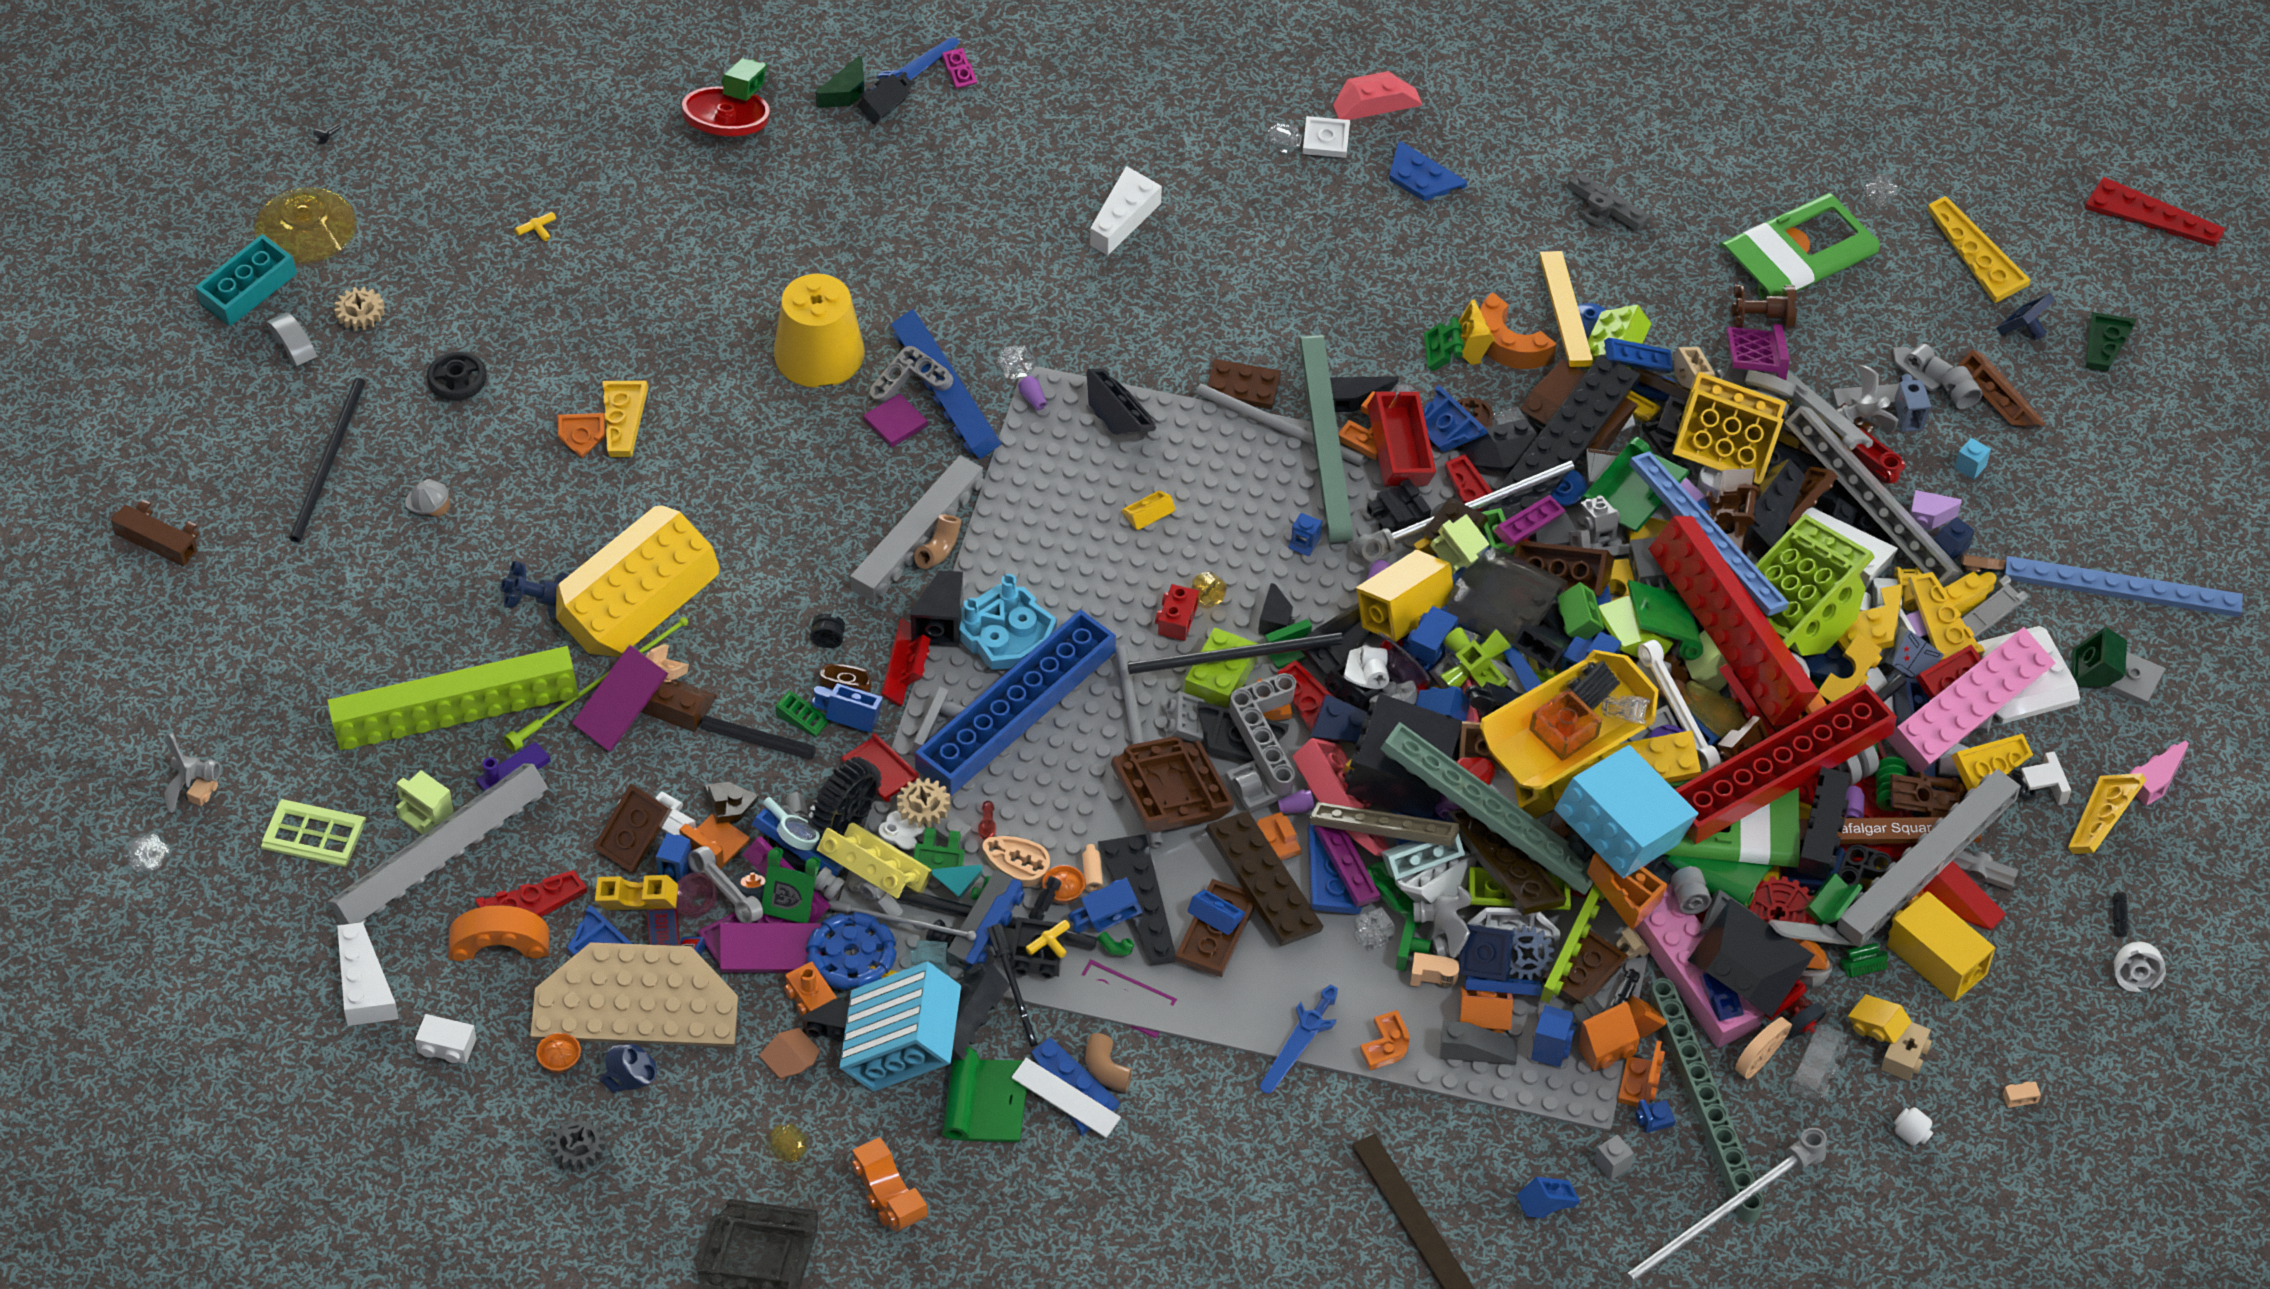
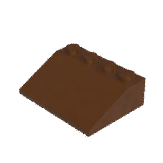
M1562 359L1531 391L1520 407L1523 415L1545 428L1586 373L1576 367H1569L1568 362ZM1626 397L1588 449L1608 451L1638 407V404Z

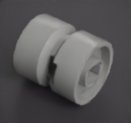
M1958 366L1949 370L1941 380L1942 386L1958 409L1974 406L1983 395L1982 390L1964 366Z
M1685 867L1673 874L1671 884L1683 913L1697 914L1710 906L1711 897L1708 889L1705 887L1706 882L1699 868Z

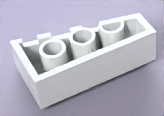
M1126 166L1090 228V246L1109 255L1161 204L1162 186Z
M1811 507L1802 514V516L1804 514L1810 516L1873 552L1875 558L1859 574L1865 588L1892 563L1898 548Z
M363 922L338 925L343 1002L347 1025L399 1019L396 1003Z

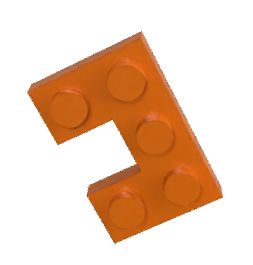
M1374 391L1361 405L1360 411L1368 416L1367 405L1375 394ZM1349 420L1338 433L1339 441L1377 460L1378 455L1372 427L1368 430Z

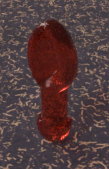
M985 801L982 804L983 820L978 826V833L984 841L989 837H994L996 834V824L993 821L995 807L992 801Z

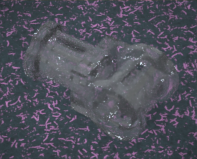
M1607 696L1602 702L1601 709L1605 717L1612 718L1616 716L1631 723L1645 725L1646 708L1651 700L1638 696H1621L1620 699H1616L1614 696Z

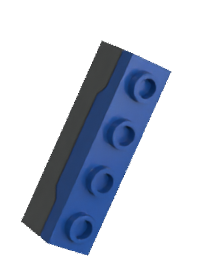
M995 869L960 928V931L964 932L974 931L977 937L975 940L970 941L967 937L956 935L947 950L949 962L968 971L978 962L986 963L988 959L987 953L991 946L993 947L987 928L1000 923L1002 927L1009 924L1013 915L1011 913L1015 905L1019 906L1025 895L1021 881L1013 879V877Z

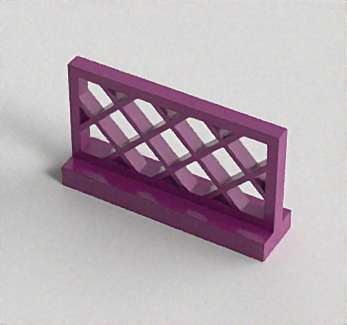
M1773 324L1772 331L1727 327L1726 336L1733 368L1775 372L1777 377L1783 380L1787 379L1790 358L1782 325Z

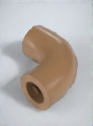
M947 514L939 515L932 539L928 544L918 547L914 553L915 562L920 568L928 569L943 562L951 553L960 531V518Z
M1101 1033L1091 1034L1085 1053V1062L1090 1075L1102 1086L1127 1093L1131 1081L1132 1068L1115 1064L1111 1060L1110 1055L1114 1042L1110 1037Z

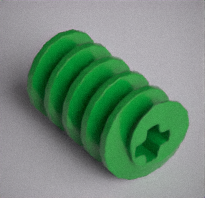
M1887 757L1880 760L1878 770L1876 771V804L1884 811L1893 812L1901 810L1891 806L1890 786L1891 774L1902 776L1907 774L1905 769L1907 763L1900 757Z

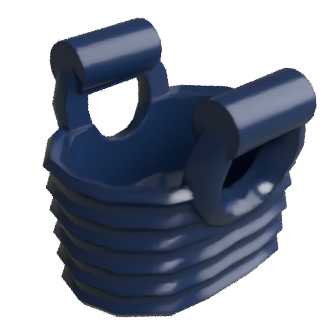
M637 1044L613 1046L606 1055L607 1072L600 1077V1082L612 1093L647 1086L656 1078V1063ZM611 1077L617 1078L622 1082V1084L619 1085Z

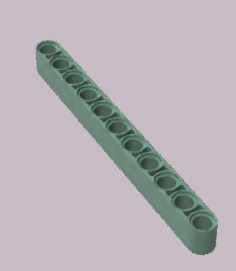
M1324 335L1300 336V351L1328 542L1352 541V522Z
M1659 978L1652 985L1650 1004L1667 1021L1665 1026L1661 1027V1031L1730 1198H1733L1755 1182V1177L1677 990L1672 981L1666 978ZM1759 1191L1735 1208L1738 1217L1743 1222L1754 1223L1760 1218L1764 1203L1761 1192Z

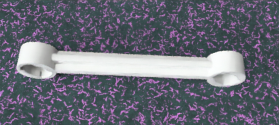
M1656 640L1640 644L1638 646V656L1641 663L1645 667L1651 668L1684 732L1693 731L1701 772H1707L1720 765L1721 761L1718 751L1715 747L1706 743L1663 662L1664 653L1661 645Z

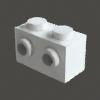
M425 1014L415 1038L417 1052L425 1057H438L451 1063L459 1062L466 1064L476 1041L474 1025Z

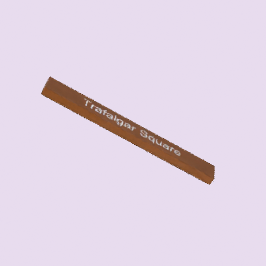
M1941 817L1844 818L1842 833L1837 832V836L1841 837L1840 844L1917 843L1923 833H1929L1933 830L1934 824ZM1799 819L1800 844L1804 843L1809 819ZM1980 834L1971 843L1981 842L1982 835Z

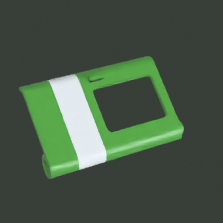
M1827 193L1723 241L1718 246L1720 249L1726 248L1758 282L1759 297L1761 300H1765L1764 289L1768 296H1781L1784 285H1795L1797 292L1878 254L1880 243L1834 195ZM1828 210H1834L1857 233L1816 254L1808 255L1791 238L1786 230Z
M1695 778L1668 784L1672 788H1678ZM1799 787L1730 825V832L1728 833L1717 832L1696 845L1685 834L1679 845L1667 851L1664 855L1798 868L1800 859Z

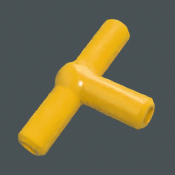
M550 212L539 218H532L528 223L514 229L515 234L520 236L535 230L543 241H548L550 235L543 225L554 221L556 216L553 212Z
M1063 920L1052 929L1044 931L1038 939L1026 946L1027 953L1033 955L1042 947L1048 945L1059 958H1063L1067 951L1055 938L1070 928L1068 921Z

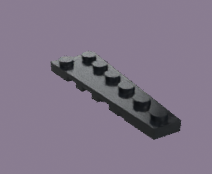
M1146 834L1098 841V850L1113 880H1122L1127 877L1143 913L1132 917L1131 922L1139 935V940L1151 966L1176 962V953Z

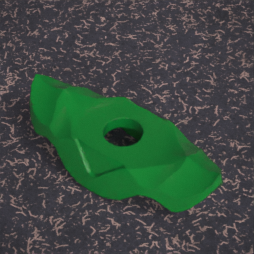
M1379 861L1368 866L1366 869L1382 900L1405 918H1407V915L1414 916L1415 901L1395 884V879L1388 875L1385 862ZM1392 892L1397 893L1400 898L1396 899ZM1421 922L1416 923L1417 929L1422 925Z

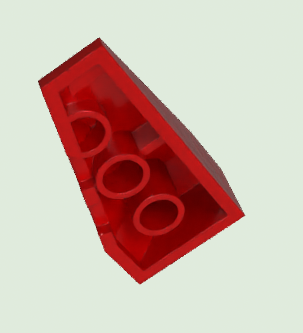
M1953 860L1922 889L1924 894L1927 891L1930 892L1958 917L1962 918L1963 921L1992 931L2006 916V913Z

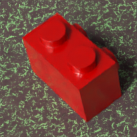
M1171 584L1169 592H1165L1162 598L1163 609L1162 611L1158 610L1156 614L1155 624H1158V635L1186 641L1198 607L1199 590Z

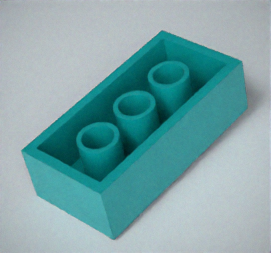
M261 234L196 285L195 290L199 303L227 325L231 326L297 274L293 256L264 234Z

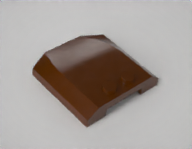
M1174 736L1129 745L1120 756L1112 758V769L1144 828L1151 832L1217 820L1231 812L1234 808V801L1200 741L1194 740L1192 744L1182 742L1180 737Z

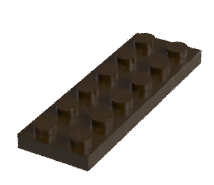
M1465 809L1447 812L1445 820L1450 823L1459 824L1458 834L1461 840L1522 916L1565 905L1567 898L1541 866L1529 858L1528 854L1518 847L1512 846L1507 839L1491 831L1479 819L1471 817Z
M1249 811L1207 824L1205 831L1280 946L1322 931L1323 924Z

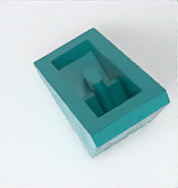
M981 864L932 869L933 877L959 899L964 897L984 873Z

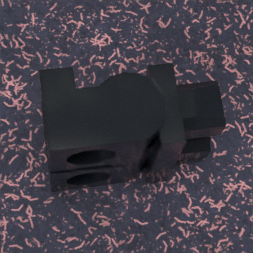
M1410 479L1402 481L1401 485L1397 488H1389L1386 491L1377 492L1376 500L1368 503L1366 510L1371 518L1381 515L1382 518L1378 519L1377 524L1380 531L1388 528L1393 533L1429 519L1431 516V508L1423 497L1419 496L1418 490Z

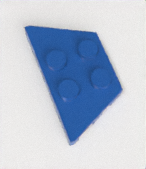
M1402 141L1398 142L1389 176L1391 182L1422 201L1433 199L1435 196L1449 194V190L1458 187L1460 189L1467 187L1465 179Z
M1440 385L1436 386L1435 392L1437 394L1433 401H1428L1425 406L1424 417L1429 440L1439 450L1446 452L1488 433L1486 428Z
M590 905L586 910L583 922L578 925L576 935L571 939L567 950L568 954L573 957L590 942L632 943Z

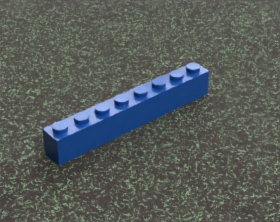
M911 309L891 323L895 330L892 335L899 345L903 343L905 347H916L945 367L953 376L952 386L945 391H939L926 381H922L929 391L933 390L935 392L932 397L938 406H944L946 409L943 411V414L950 423H955L956 426L953 427L955 433L960 439L964 437L966 440L963 445L969 454L975 453L981 459L1002 445L993 428L915 310ZM911 356L908 357V359H911V360L913 359V360L915 361V363L917 362V360H916V358H915L914 356H913V357H911ZM931 364L924 365L921 372H928ZM936 374L935 376L938 380L941 381L945 379L940 377L938 374Z

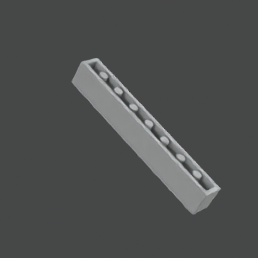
M959 456L850 576L851 590L872 602H875L879 596H884L889 585L901 577L902 571L906 566H911L914 563L916 549L930 542L935 533L939 515L955 516L960 506L968 503L971 494L982 487L984 483L983 467Z

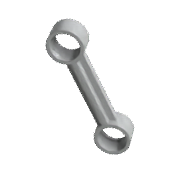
M702 846L688 854V863L692 871L696 874L705 873L735 905V914L741 923H753L762 918L763 908L759 900L754 896L746 898L716 866L715 855L709 847Z

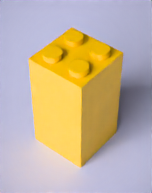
M1419 550L1413 551L1356 587L1362 628L1395 642L1408 635L1413 629H1417L1421 616L1424 613H1428L1432 606L1441 609L1455 600L1450 563Z
M1927 891L1921 897L1916 896L1910 902L1908 908L1904 911L1899 910L1893 916L1892 928L1888 932L1887 946L1953 1002L1958 1000L1988 974L1996 947L1930 892Z

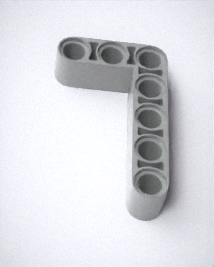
M1286 673L1233 691L1229 706L1231 718L1271 790L1278 796H1286L1291 793L1295 773L1262 713L1287 705L1293 701L1296 680L1292 675Z

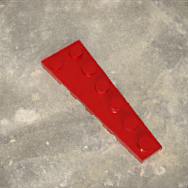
M2104 176L2085 205V209L2109 217L2114 215L2125 218L2124 221L2133 223L2135 221L2142 223L2147 228L2166 230L2168 234L2216 247L2225 231V228Z
M1465 454L1445 462L1444 468L1461 503L1466 504L1493 493ZM1483 507L1478 508L1476 510L1480 512ZM1512 562L1495 565L1496 574L1511 568Z

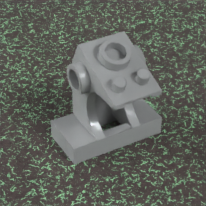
M1602 496L1580 502L1587 516L1584 518L1586 529L1589 530L1590 543L1602 542V546H1608L1607 541L1622 540V544H1625V538L1618 527L1620 515L1617 509H1614Z

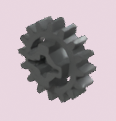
M580 1116L578 1121L574 1122L573 1118L570 1117L569 1124L566 1125L560 1122V1130H552L553 1137L549 1138L551 1156H554L556 1163L562 1162L564 1169L572 1165L573 1171H576L578 1166H582L584 1170H587L588 1163L595 1166L597 1165L596 1158H603V1150H606L605 1132H601L600 1124L593 1125V1119L590 1118L587 1122H583V1117ZM590 1136L594 1138L595 1144L592 1143V1139H590ZM561 1144H563L564 1148H566L565 1152L562 1150Z

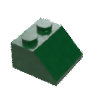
M2104 627L2072 649L2071 674L2077 686L2109 687L2116 681H2120L2126 675L2127 640L2108 627Z

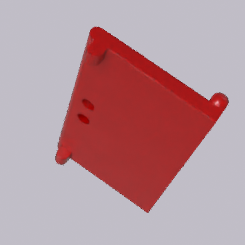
M876 733L872 734L871 739L841 757L844 763L853 757H861L874 764L881 772L880 776L882 777L880 781L881 786L878 788V795L887 803L890 802V797L900 792L901 787H907V782L914 783L919 778V774Z

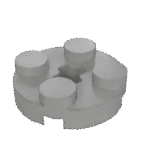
M1407 681L1397 685L1395 682H1389L1388 685L1382 688L1383 691L1380 692L1381 694L1411 704H1415L1418 698L1414 681ZM1378 695L1372 697L1369 702H1376Z

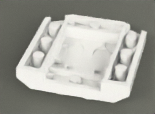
M2041 626L2026 630L2056 664L1994 714L2002 724L2079 704L2080 696L2077 683L2048 631ZM2017 632L1977 642L1985 650V653L1980 656L1981 659H1984Z

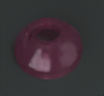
M690 873L677 882L676 909L681 914L695 918L705 915L713 908L717 899V889L707 875L703 873ZM698 894H704V903L700 906H695L693 904L694 898Z

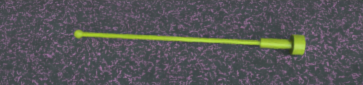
M681 617L676 625L638 651L643 654L681 626H687L688 619ZM609 672L578 693L579 697L567 700L542 719L534 720L519 732L510 731L503 736L506 746L513 752L523 747L522 741L543 727L542 724L600 684Z

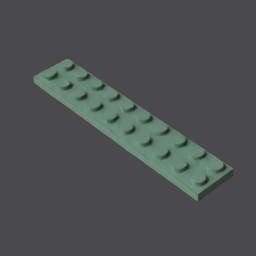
M1400 722L1397 724L1380 748L1390 759L1402 764L1408 772L1423 779L1429 787L1437 789L1450 802L1458 804L1471 817L1479 819L1491 831L1500 834L1512 846L1518 847L1528 854L1530 859L1539 862L1551 874L1567 882L1572 889L1584 895L1593 884L1592 879L1587 874L1592 859L1584 863L1567 846L1569 842Z

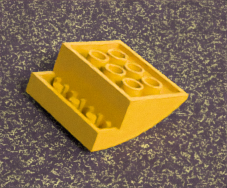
M1698 372L1682 416L1673 455L1721 472L1731 469L1755 468L1754 483L1760 485L1764 479L1784 420L1781 417L1786 402Z

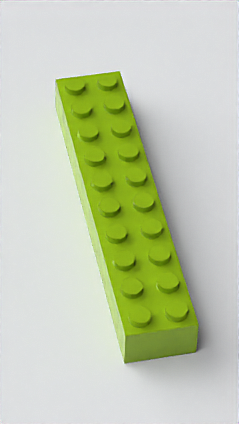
M568 646L332 698L328 699V705L339 750L368 744H377L390 739H399L412 734L425 733L434 729L448 728L452 725L474 722L483 718L496 717L514 711L518 712L536 706H545L558 701H567L574 697H579L569 649Z

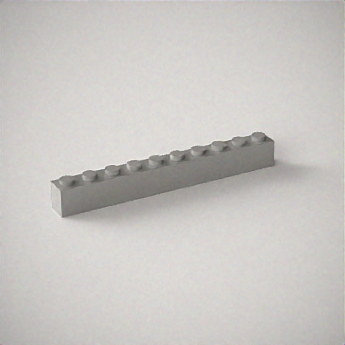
M1800 406L1784 422L1827 469L1833 470L1838 476L1837 480L1924 573L1933 572L1943 588L1952 584L1963 573L1957 564L1811 408Z
M522 764L330 899L328 903L341 924L361 922L364 924L367 921V916L384 910L386 903L391 899L396 900L405 895L408 887L422 883L426 879L425 875L431 871L436 872L446 865L445 861L451 857L456 858L463 854L466 846L471 843L476 844L484 839V834L490 829L496 830L504 824L503 820L507 817H513L524 810L523 806L528 802L533 803L543 796L542 793L548 787L535 765Z
M1998 768L1991 775L1986 774L1976 789H1970L1960 804H1954L1944 819L1941 817L1936 821L1933 830L1929 833H1923L1918 839L1917 845L1905 850L1901 860L1897 863H1891L1884 876L1875 878L1868 891L1857 895L1853 905L1849 908L1847 907L1838 919L1836 930L1860 948L2017 800L2021 786Z

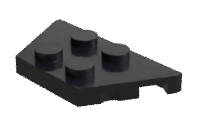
M1199 701L1197 711L1208 752L1248 763L1254 761V757L1230 716L1229 709ZM1266 719L1277 741H1279L1287 733L1289 725Z

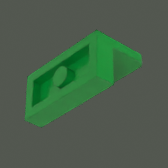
M1308 619L1266 634L1265 643L1305 638L1312 632V625ZM1301 650L1268 655L1278 670L1294 660L1300 662L1307 659Z
M1836 873L1829 875L1804 910L1820 926L1833 923L1841 917L1860 892L1862 886L1858 883L1849 887Z

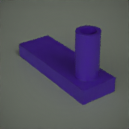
M534 742L499 765L495 758H486L482 763L484 774L476 778V784L484 792L524 763L534 764L537 770L551 762L550 756L537 742Z

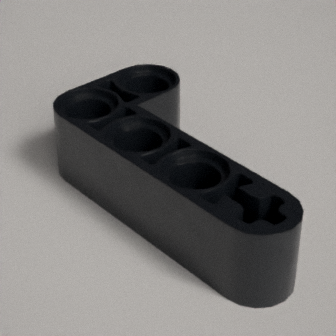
M1853 845L1846 851L1837 875L1843 881L1847 879L1855 880L1853 883L1847 884L1849 887L1858 883L1862 886L1865 878L1874 880L1877 877L1881 878L1884 876L1892 860L1885 852L1862 845ZM1854 858L1863 859L1861 862L1858 863L1852 861ZM1878 865L1887 866L1882 870L1876 869ZM1854 898L1853 901L1850 903V905L1848 906V908L1853 905V902H1854L1855 898ZM1837 920L1836 923H1830L1827 925L1837 928L1839 920Z

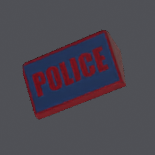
M677 909L647 911L649 945L680 946Z

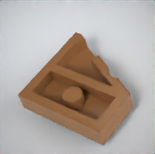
M1962 553L1960 557V563L1965 565L1964 569L1980 572L1981 568L2005 570L2006 560Z

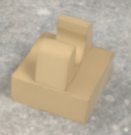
M1628 926L1621 931L1623 936L1616 945L1621 950L1629 946V950L1625 952L1628 955V960L1638 955L1644 957L1651 951L1634 929L1631 930Z

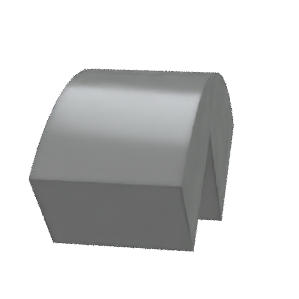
M285 312L266 321L275 342L284 345L292 365L298 366L317 357L306 333L291 314Z

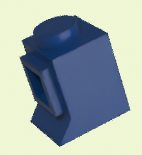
M1300 513L1292 526L1291 541L1288 548L1309 557L1321 539L1322 521Z

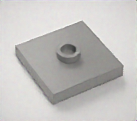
M2127 652L2126 675L2109 687L2102 688L2147 706L2164 674L2165 668Z

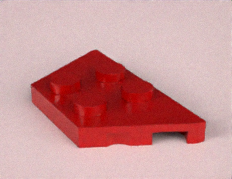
M1727 663L1718 668L1730 686L1728 688L1737 703L1742 702L1744 704L1742 708L1746 717L1749 720L1753 716L1761 717L1768 736L1776 734L1772 724L1734 670Z

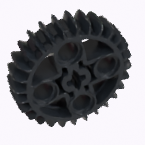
M853 757L851 760H846L845 764H840L839 769H834V773L828 776V780L823 784L821 790L817 791L818 796L813 799L814 805L810 807L812 812L808 815V824L819 832L820 839H822L826 828H830L844 836L850 823L862 824L863 818L867 817L868 811L872 809L871 806L876 801L875 797L879 794L878 788L881 786L880 781L882 777L878 768L868 760L861 757Z

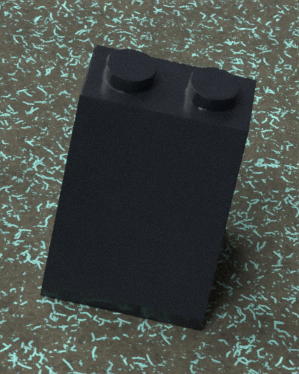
M954 570L938 571L911 609V642L921 635H925L931 639L929 645L959 646L961 608L964 602L963 572Z

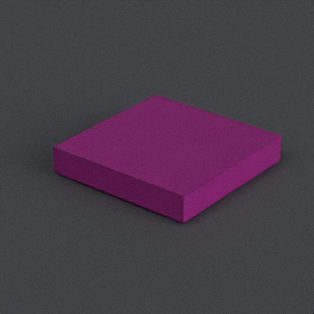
M900 393L863 415V420L891 448L928 426V420Z

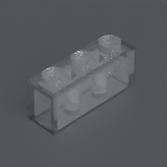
M1818 1024L1792 1080L1789 1095L1818 1106L1821 1098H1827L1831 1088L1828 1082L1830 1078L1835 1080L1840 1068L1837 1062L1839 1059H1845L1849 1046L1845 1045L1847 1034L1823 1024Z

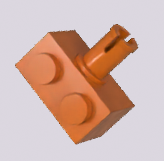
M812 961L785 974L786 985L784 990L789 999L794 998L797 1002L796 1006L802 1017L831 1000L837 999Z

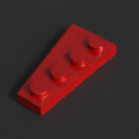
M1294 660L1279 670L1277 675L1286 673L1295 678L1296 688L1292 703L1311 733L1324 696L1326 694L1334 696L1299 662Z
M572 870L545 878L538 884L530 885L528 883L521 885L520 889L506 893V890L495 893L496 896L487 899H484V897L475 899V905L477 908L485 906H512L528 910L539 917H543L586 894L587 887L577 873Z

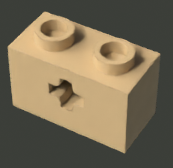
M1678 347L1673 364V372L1681 385L1691 389L1698 372L1715 377L1713 369L1699 347Z
M1912 1022L1896 1043L1890 1044L1881 1070L1910 1081L1913 1073L1918 1074L1921 1069L1923 1060L1920 1057L1922 1053L1927 1055L1932 1041L1928 1038L1931 1029Z

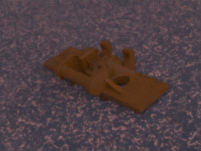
M1755 468L1723 470L1718 498L1714 497L1711 491L1706 493V501L1710 506V512L1704 511L1723 532L1728 528L1735 529L1734 532L1726 535L1742 552L1745 533L1748 530L1747 526L1753 525L1755 521L1753 512L1755 500L1760 490L1758 486L1753 485ZM1745 504L1744 513H1740L1741 505Z
M1916 772L1913 777L1896 774L1890 775L1892 808L1925 813L1924 818L1946 817L1954 804H1960L1959 797H1965L1968 792L1966 786L1962 783L1958 784L1957 778L1954 777L1945 779L1927 776L1923 772ZM1931 786L1946 788V792L1933 790Z

